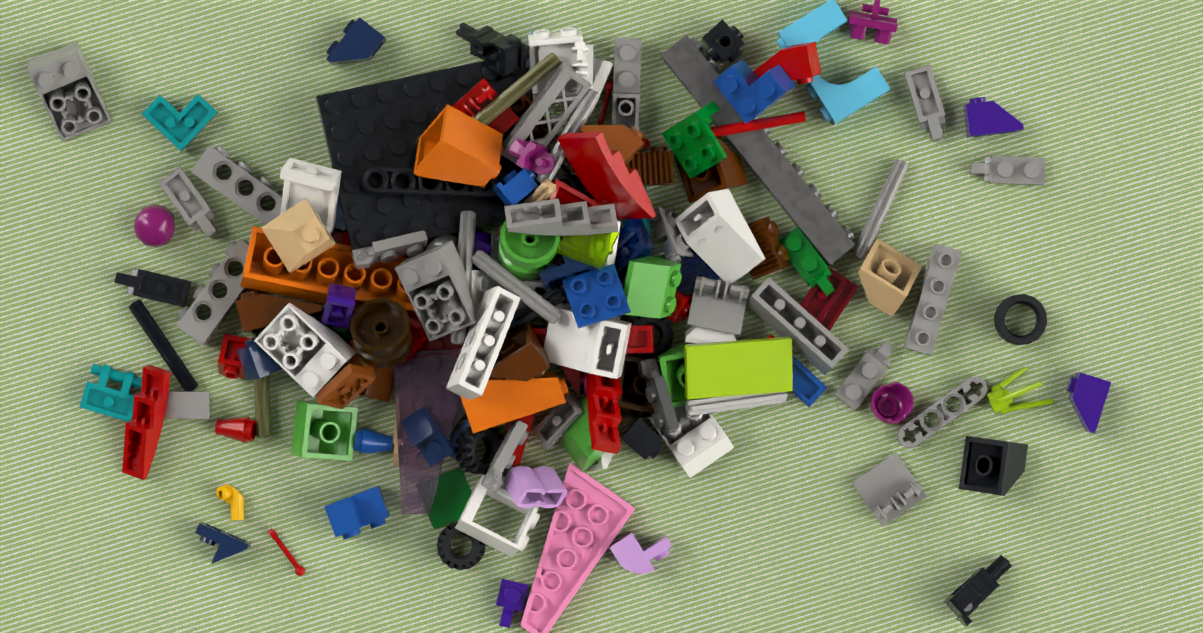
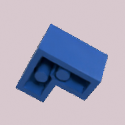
M744 59L730 66L713 81L746 124L760 116L796 86L780 65L768 70L758 79Z
M380 486L324 506L335 537L342 535L344 540L361 533L360 528L370 524L371 529L386 524L385 518L391 516Z

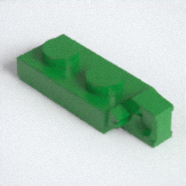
M798 226L779 240L780 245L784 246L788 252L789 261L808 286L810 285L813 289L818 285L826 297L835 291L827 279L832 275L829 267Z

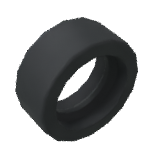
M1026 294L1012 295L1004 299L997 307L994 315L995 328L999 336L1008 343L1014 345L1030 344L1038 340L1044 333L1047 325V313L1042 303L1035 297ZM1016 304L1028 305L1036 315L1035 328L1026 335H1015L1005 325L1006 312Z

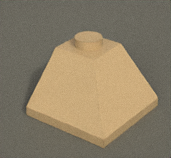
M307 198L261 227L289 273L294 272L336 244Z
M876 238L858 271L869 303L893 317L907 297L922 265Z

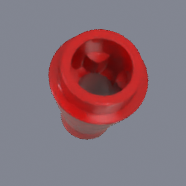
M250 417L217 419L215 433L216 435H222L243 443L254 441L256 437V420H251Z

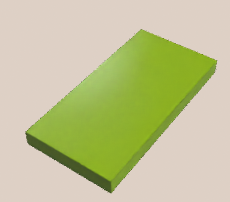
M791 337L684 345L685 397L687 399L793 391Z

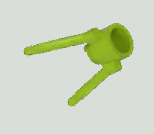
M1026 367L1020 368L1001 383L990 387L992 392L986 394L994 414L1001 411L1002 415L1010 411L1053 404L1054 399L1010 405L1014 403L1013 398L1042 386V382L1039 381L1009 393L1008 388L1002 390L1027 370Z

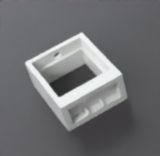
M482 475L476 483L455 528L513 558L518 550L523 552L530 538L526 536L529 527L534 529L540 517V514L536 513L539 506L531 508L516 506L504 485H501L496 493L482 486L481 482L485 475ZM485 494L525 514L513 542L472 522Z

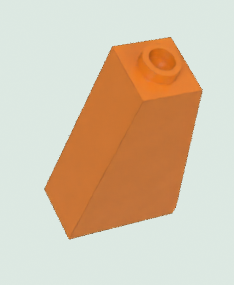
M545 372L540 377L532 378L527 382L489 377L482 396L472 400L460 397L472 432L476 433L566 403L564 395L568 394L569 391L565 379H559L557 372Z

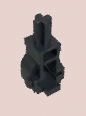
M464 22L460 24V29L456 30L457 36L470 43V54L484 60L492 71L502 77L524 67V61L529 59V46L523 44L521 39L512 34L504 36L488 25L480 30H476Z
M1000 555L986 569L984 567L979 568L945 599L944 603L957 616L956 620L960 621L964 627L972 622L968 616L1000 586L996 581L1012 567L1007 558Z

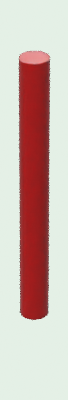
M802 111L755 119L747 124L743 121L710 127L716 137L806 122L805 112Z

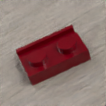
M830 267L832 275L827 279L835 291L826 297L817 285L813 289L810 288L800 303L828 331L831 330L859 287Z

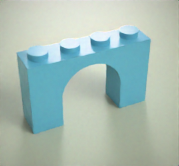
M829 0L779 31L777 34L779 39L776 42L780 49L814 41L817 44L819 40L846 24L848 20L836 1ZM877 67L847 84H832L816 75L813 77V82H809L804 86L811 99L817 98L822 107L819 111L827 123L831 121L833 125L890 90Z

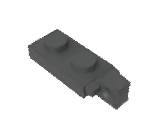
M656 358L641 361L638 363L639 377L644 379L647 386L645 392L648 401L652 403L654 408L653 419L655 426L660 429L661 435L671 433L678 428L679 424L664 375L661 376Z

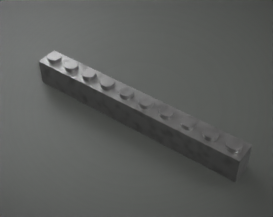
M685 35L661 54V59L701 108L715 101L720 109L711 115L715 126L743 122V119L714 84L713 81L719 77L718 72L720 68L712 58L706 60L701 53L703 47L695 37L689 39ZM768 128L724 136L793 223L798 226L828 266L855 246V243L852 241L855 238L854 234L846 225L844 227L839 225L835 220L838 218L837 213L829 204L827 206L822 204L818 199L822 196L812 183L808 186L801 178L805 174L795 162L792 165L785 158L788 153L779 142L775 144L768 137L771 133Z

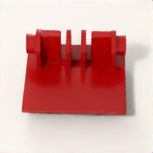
M483 78L452 107L470 117H474L499 95ZM508 107L487 126L503 134L520 118Z

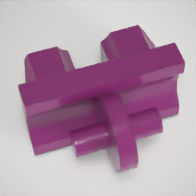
M874 0L873 5L863 3L861 11L869 13L849 11L848 24H850L851 38L864 39L866 27L876 29L875 42L889 44L893 32L896 33L897 19L885 17L888 16L889 8L880 7V0Z
M516 138L508 152L518 158L516 165L523 169L534 171L540 175L549 174L554 169V157L548 152L550 148L544 144Z

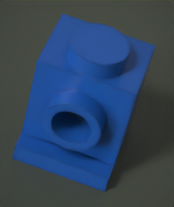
M514 169L502 179L505 183L504 185L499 182L492 189L506 206L516 205L535 189L538 184L535 182L536 176L531 170L522 169L517 173Z

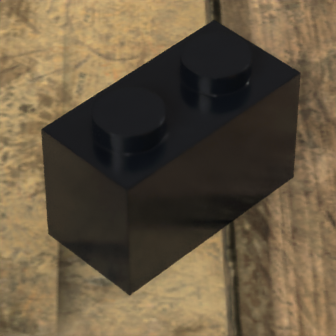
M639 417L621 436V439L645 460L649 456L654 459L664 448L660 444L663 438Z

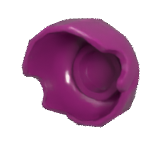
M152 204L144 207L137 215L134 223L137 238L146 246L159 247L167 244L175 232L173 213L163 205Z
M893 382L888 385H882L875 390L870 399V409L875 418L885 424L900 423L911 412L914 397L908 387L899 382Z

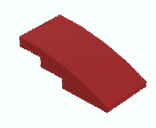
M602 132L564 133L557 138L582 184L600 205L614 204L617 219H648L656 216L637 169H627L620 151L609 149Z

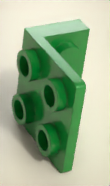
M712 101L662 133L689 178H693L727 157V154L708 126V123L713 121L711 115L720 110L715 101Z

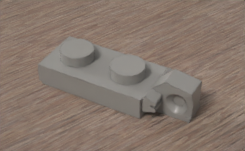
M931 65L905 71L904 76L918 123L921 125L922 130L928 128L932 141L942 139L944 136L940 124L946 123L944 118L945 111Z
M984 157V163L970 164V174L984 175L983 181L989 183L1044 185L1045 158Z
M182 167L177 168L158 182L189 226H192L195 231L201 228L209 238L218 233V230L210 221L215 217L212 213L213 210Z
M419 231L372 242V246L352 250L355 268H369L371 264L376 262L389 263L396 260L397 257L405 255L412 257L422 253L427 247L428 239L426 232Z
M884 341L877 351L871 347L868 352H865L833 395L856 411L888 369L887 367L891 362L886 358L894 346Z
M518 419L512 423L481 482V485L488 490L496 493L504 483L502 472L504 468L508 470L515 459L513 454L517 445L522 446L529 433L526 431L527 424Z

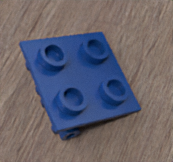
M614 264L562 280L578 329L631 312Z

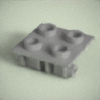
M697 276L687 325L740 336L750 290L749 287L734 283L729 285L727 281L725 283L721 280Z
M896 452L852 482L882 527L926 497L923 488L914 479Z

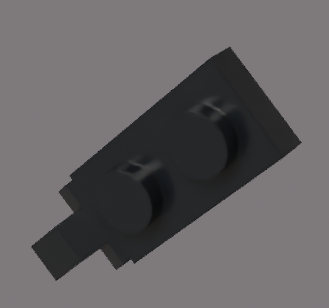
M132 269L131 275L117 272L114 283L127 285V293H131L134 296L185 307L192 281L141 269Z

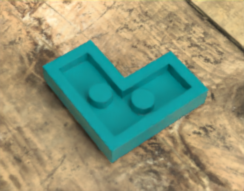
M199 94L180 113L161 95L142 113L180 151H183L218 114Z

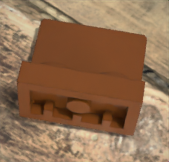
M352 339L348 344L356 351ZM356 353L334 378L316 394L318 404L344 409L376 379L373 367L365 364Z

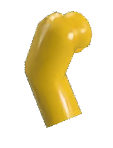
M224 484L219 486L216 490V496L231 506V520H244L243 494L232 485Z

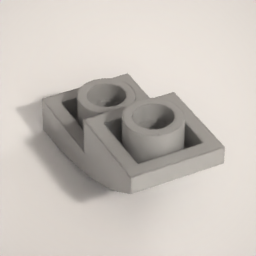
M169 390L164 418L210 419V391Z

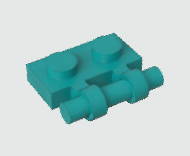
M93 363L90 374L100 377L97 384L87 381L79 407L127 422L131 421L133 418L134 395L130 394L132 386L141 388L142 378L136 376V373L131 371L124 373L114 370L113 366L107 364L101 366ZM109 379L123 383L121 391L107 387Z

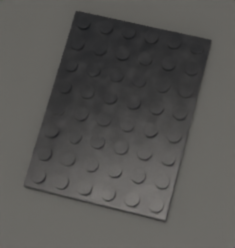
M484 61L316 96L332 169L342 171L339 200L351 252L352 250L372 246V242L419 231H425L427 239L457 233L460 229L462 211H473L476 213V228L503 223L506 220L504 208L506 205L501 199L372 195L363 191L360 180L366 171L375 167L414 169L419 137L447 105L453 106L483 78L500 95L529 71L528 68H525L526 61H524V67L504 77L492 71ZM531 88L525 95L533 102ZM514 125L503 133L502 143L513 130ZM500 156V172H511L514 169L516 172L522 170L521 167L505 156ZM375 174L368 176L369 185L373 188H379L381 184L380 178ZM402 175L395 177L396 186L406 189L408 185L407 179ZM425 177L422 179L424 188L433 190L434 180ZM449 182V186L453 190L459 191L461 189V183ZM488 183L484 187H476L480 191L486 192L488 189ZM520 200L517 204H522L525 200Z

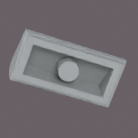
M568 393L565 396L566 403L556 406L534 428L533 431L547 450L584 414V409L578 396Z

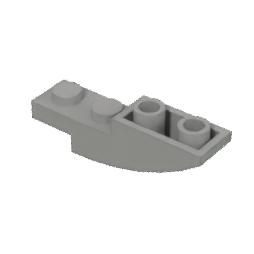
M615 37L612 125H625L628 129L633 125L637 130H639L642 38Z

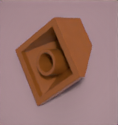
M583 125L580 129L583 132H602L609 149L619 150L625 165L645 145L641 140L644 135L633 125L629 129L625 125Z

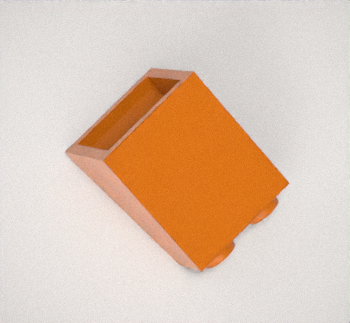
M447 105L419 137L414 174L425 178L484 187L491 178L495 179L501 170L499 162L504 149L502 146L503 134Z

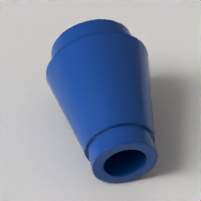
M366 428L356 430L353 451H359V454L391 452L393 436Z

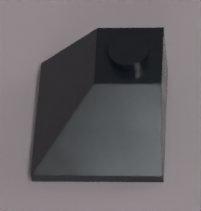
M966 436L959 489L1005 496L1025 471L1028 444Z

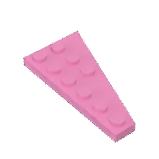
M569 462L563 482L568 492L561 505L555 509L520 625L530 633H548L636 509L587 473L582 472L581 469Z

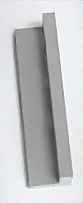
M562 61L502 143L504 148L502 155L516 164L518 158L508 152L516 138L526 140L529 134L530 140L527 141H534L548 146L592 86L591 83L575 73L570 65ZM570 78L582 85L577 94L565 96L564 86ZM562 92V97H557ZM572 100L570 104L567 106L566 101ZM563 101L564 112L561 116L550 118L548 111L550 105ZM546 113V118L541 119L542 116ZM551 122H556L551 128ZM547 123L548 134L544 138L533 139L532 130L534 127Z

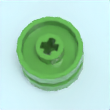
M505 220L500 231L499 260L502 266L514 276L521 279H537L540 277L539 272L544 271L547 266L555 264L558 256L560 236L508 232Z

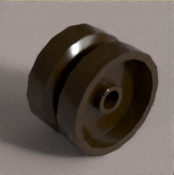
M375 298L364 302L355 310L350 321V332L358 357L365 364L374 368H390L399 365L408 358L413 349L414 335L407 311L399 302L389 298Z

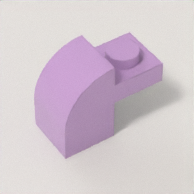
M631 532L611 544L609 548L623 568L632 573L646 574L655 570L650 560L655 558L656 561H659L669 555L668 549L672 547V544L667 536L643 550Z

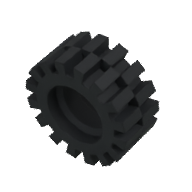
M634 316L629 322L632 323L631 325H653L660 332V339L654 345L653 353H633L634 355L646 360L657 359L659 355L671 348L674 334L672 325L667 318L658 319Z
M471 426L467 427L466 431L460 433L463 438H457L456 443L460 444L459 448L455 447V452L460 454L456 456V460L462 461L459 466L466 469L465 471L468 473L486 474L490 468V463L501 445V441L504 439L503 434H498L500 431L493 427L476 433L472 432ZM482 439L485 443L486 451L482 460H479L476 455V446L479 440Z
M456 521L447 525L440 533L437 541V553L442 559L441 561L452 569H470L482 559L486 544L456 529L455 527L458 523ZM465 535L471 540L472 549L467 555L459 556L452 551L451 541L455 536Z

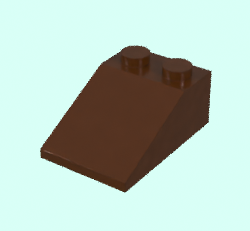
M256 290L240 294L241 299L235 301L244 333H253L265 329L288 303L293 304L309 316L323 313L325 307L323 305L260 294Z

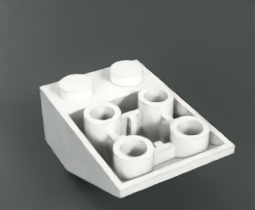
M729 189L708 192L674 219L686 243L725 283L726 281L729 282V285H732L765 260Z
M288 303L254 340L312 397L324 388L357 353L336 332L291 303Z
M557 308L561 311L562 315L555 324L548 323L544 344L548 361L590 374L614 379L621 377L632 323L608 319L578 329L572 310Z
M685 405L674 407L679 426L671 433L661 435L660 429L655 426L653 417H648L690 478L734 448L711 413L689 416L686 413Z

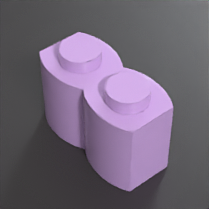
M527 466L513 467L509 470L503 481L515 505L521 508L535 506L554 508L560 506L568 492L556 471L546 466L534 469Z

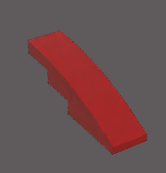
M153 365L143 367L141 392L134 395L133 418L125 423L122 473L141 480L147 479L161 434L168 400L170 371Z
M587 373V410L592 450L618 454L621 449L618 426L622 420L618 399L622 394L619 378L614 379Z

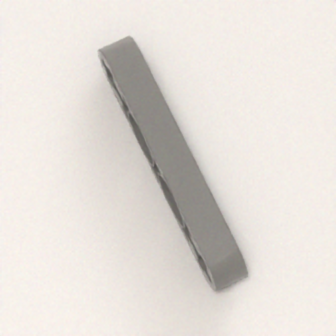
M970 377L904 423L897 431L898 442L907 448H913L983 399L988 391L986 382L979 377ZM971 382L974 384L980 383L982 386L979 388L980 394L978 396L975 393L970 394L966 397L970 402L966 404L964 397L957 391L962 389V392L966 393L971 388L969 385ZM949 397H957L960 401V408L956 412H950L946 408L945 403ZM929 412L935 413L939 418L938 424L933 428H929L924 424V416ZM918 420L920 427L927 433L922 436L921 431L917 432L913 436L915 441L912 443L909 440L903 441L905 436L904 430L912 431L917 428L914 422Z

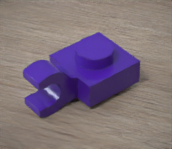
M502 579L496 602L497 606L504 607L499 626L510 628L514 610H523L528 588L527 584Z

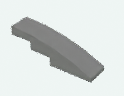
M559 199L504 206L508 232L553 236L618 232L614 204L587 207V201L560 205Z

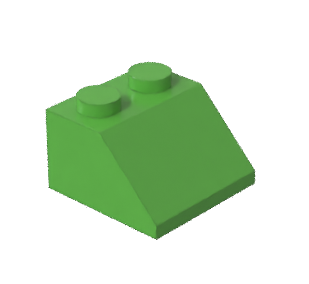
M653 255L630 260L624 294L631 312L624 315L658 319L671 316L676 307V288L679 286L682 278V273L680 272L681 263Z
M297 400L291 454L301 458L352 461L358 407L346 406L344 409L318 404L317 401Z

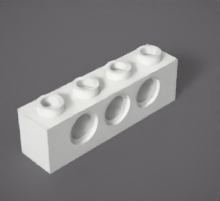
M499 286L484 292L475 314L476 323L472 324L446 389L468 400L483 395L521 299L520 297Z

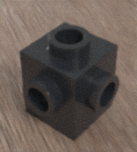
M723 19L702 37V41L708 47L705 50L706 53L715 62L720 60L724 64L729 60L732 63L743 53L740 49L744 45V42L741 40L744 37L743 34L734 25L729 27ZM725 40L729 43V46L723 47L720 42Z

